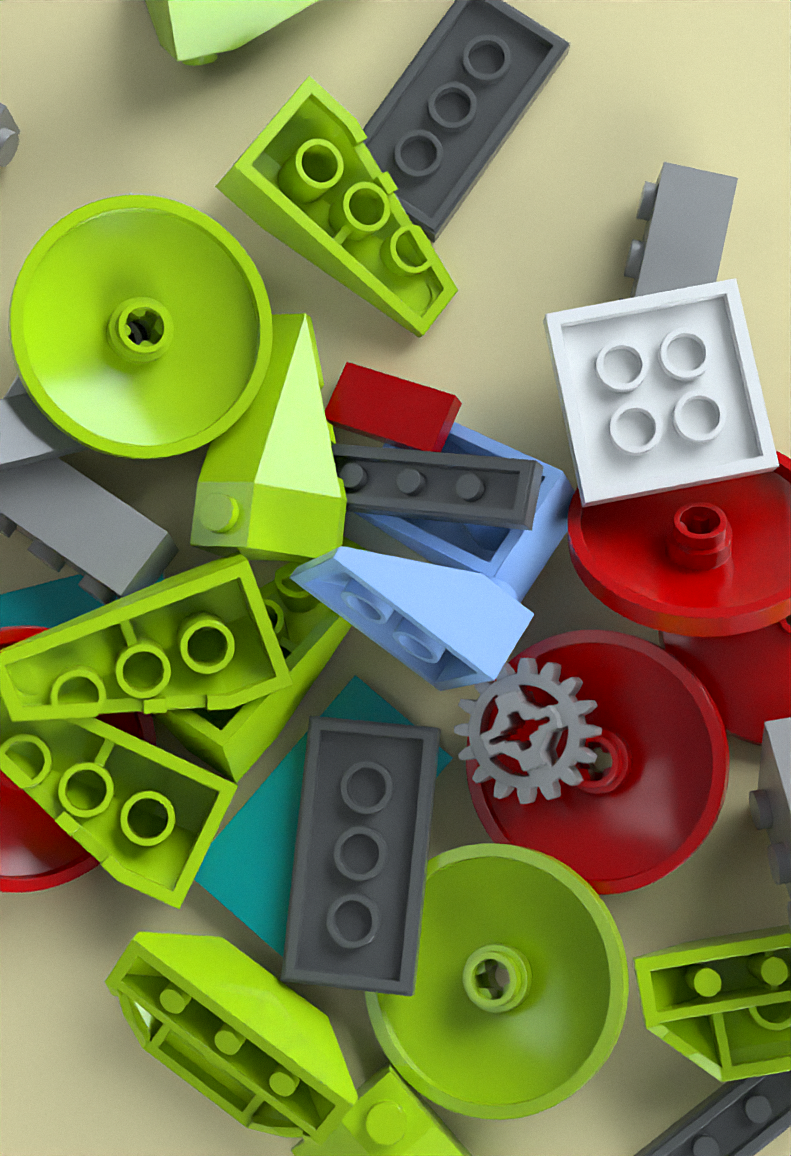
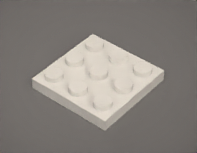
M736 278L545 314L543 324L582 508L771 472L779 466Z

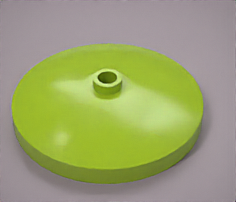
M121 195L109 197L82 206L60 219L45 232L25 259L11 294L8 315L9 343L15 368L26 392L41 413L60 431L76 442L95 451L126 459L149 460L176 456L199 448L223 434L240 419L258 394L271 357L273 324L268 294L255 264L245 249L223 226L206 214L191 206L158 196ZM135 322L143 325L147 331V341L144 340L138 345L133 343L128 337L131 332L128 326L129 323Z
M498 843L474 844L448 850L428 860L415 995L411 997L365 991V998L372 1027L385 1055L394 1068L412 1087L434 1103L450 1111L480 1119L507 1120L534 1115L552 1108L574 1095L598 1073L609 1058L623 1027L628 1004L629 973L626 952L612 915L595 890L579 874L557 859L534 849ZM498 966L500 969H507L510 976V983L503 987L497 983L495 978Z

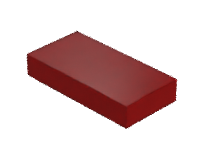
M346 362L325 409L326 421L334 427L401 449L441 452L462 403L456 395Z

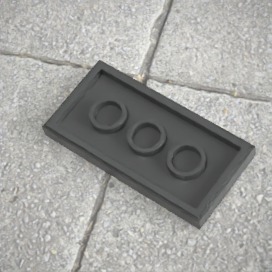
M455 0L363 128L367 139L364 141L381 172L388 171L398 188L394 193L412 224L420 226L426 237L434 243L569 52V42L503 0Z
M320 716L309 717L281 981L411 997L415 995L440 728Z

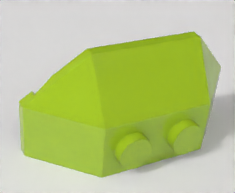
M790 924L687 941L632 958L645 1028L717 1080L728 1082L791 1071Z
M139 931L132 938L105 980V984L112 996L118 997L123 1015L141 1047L246 1128L281 1137L304 1138L306 1143L322 1146L358 1099L328 1016L223 937Z

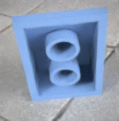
M454 422L441 451L442 453L536 460L543 466L532 531L354 513L435 565L480 573L504 581L518 594L517 601L521 603L568 531V511L575 491L562 470ZM385 443V444L383 445V447H382V448L401 449V448H398V447H395V446H392V445H389V444H386V443Z
M342 546L296 567L289 577L439 691L495 680L534 616L530 610L517 601L518 594L516 591L498 578Z

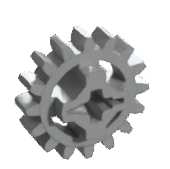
M520 658L517 674L509 663H505L496 677L497 681L474 684L476 690L480 693L477 700L460 699L458 705L471 715L469 723L454 726V733L461 736H469L470 746L464 748L458 753L460 760L477 759L480 766L472 777L473 781L481 783L494 778L496 780L494 796L499 799L508 797L514 788L517 787L520 804L535 802L538 786L547 800L560 797L561 788L558 780L561 779L571 786L580 784L583 778L575 767L576 763H592L597 759V755L591 749L585 747L586 738L602 735L601 727L586 724L585 715L598 707L596 701H578L575 695L580 690L583 681L579 677H571L562 683L559 682L561 665L548 662L542 668L540 674H538V667L534 658ZM526 685L536 686L547 691L559 703L545 706L536 702L533 692L528 691ZM497 705L499 712L492 729L488 731L491 712L494 706ZM525 720H550L548 723L539 726V730L530 735L529 741H506L508 737L517 734V730L525 726ZM568 729L567 745L559 759L555 749L562 732ZM506 754L519 760L522 771H527L529 775L520 774L509 769L497 756Z

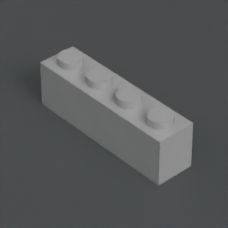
M664 162L656 183L645 181L636 216L637 219L647 221L643 241L632 240L624 270L625 277L634 278L630 298L716 282L735 195L737 177Z
M58 457L0 472V533L9 538L16 529L33 541L27 550L44 564L58 573L65 564L84 576L78 586L103 605L153 585L179 552L178 547L167 531Z

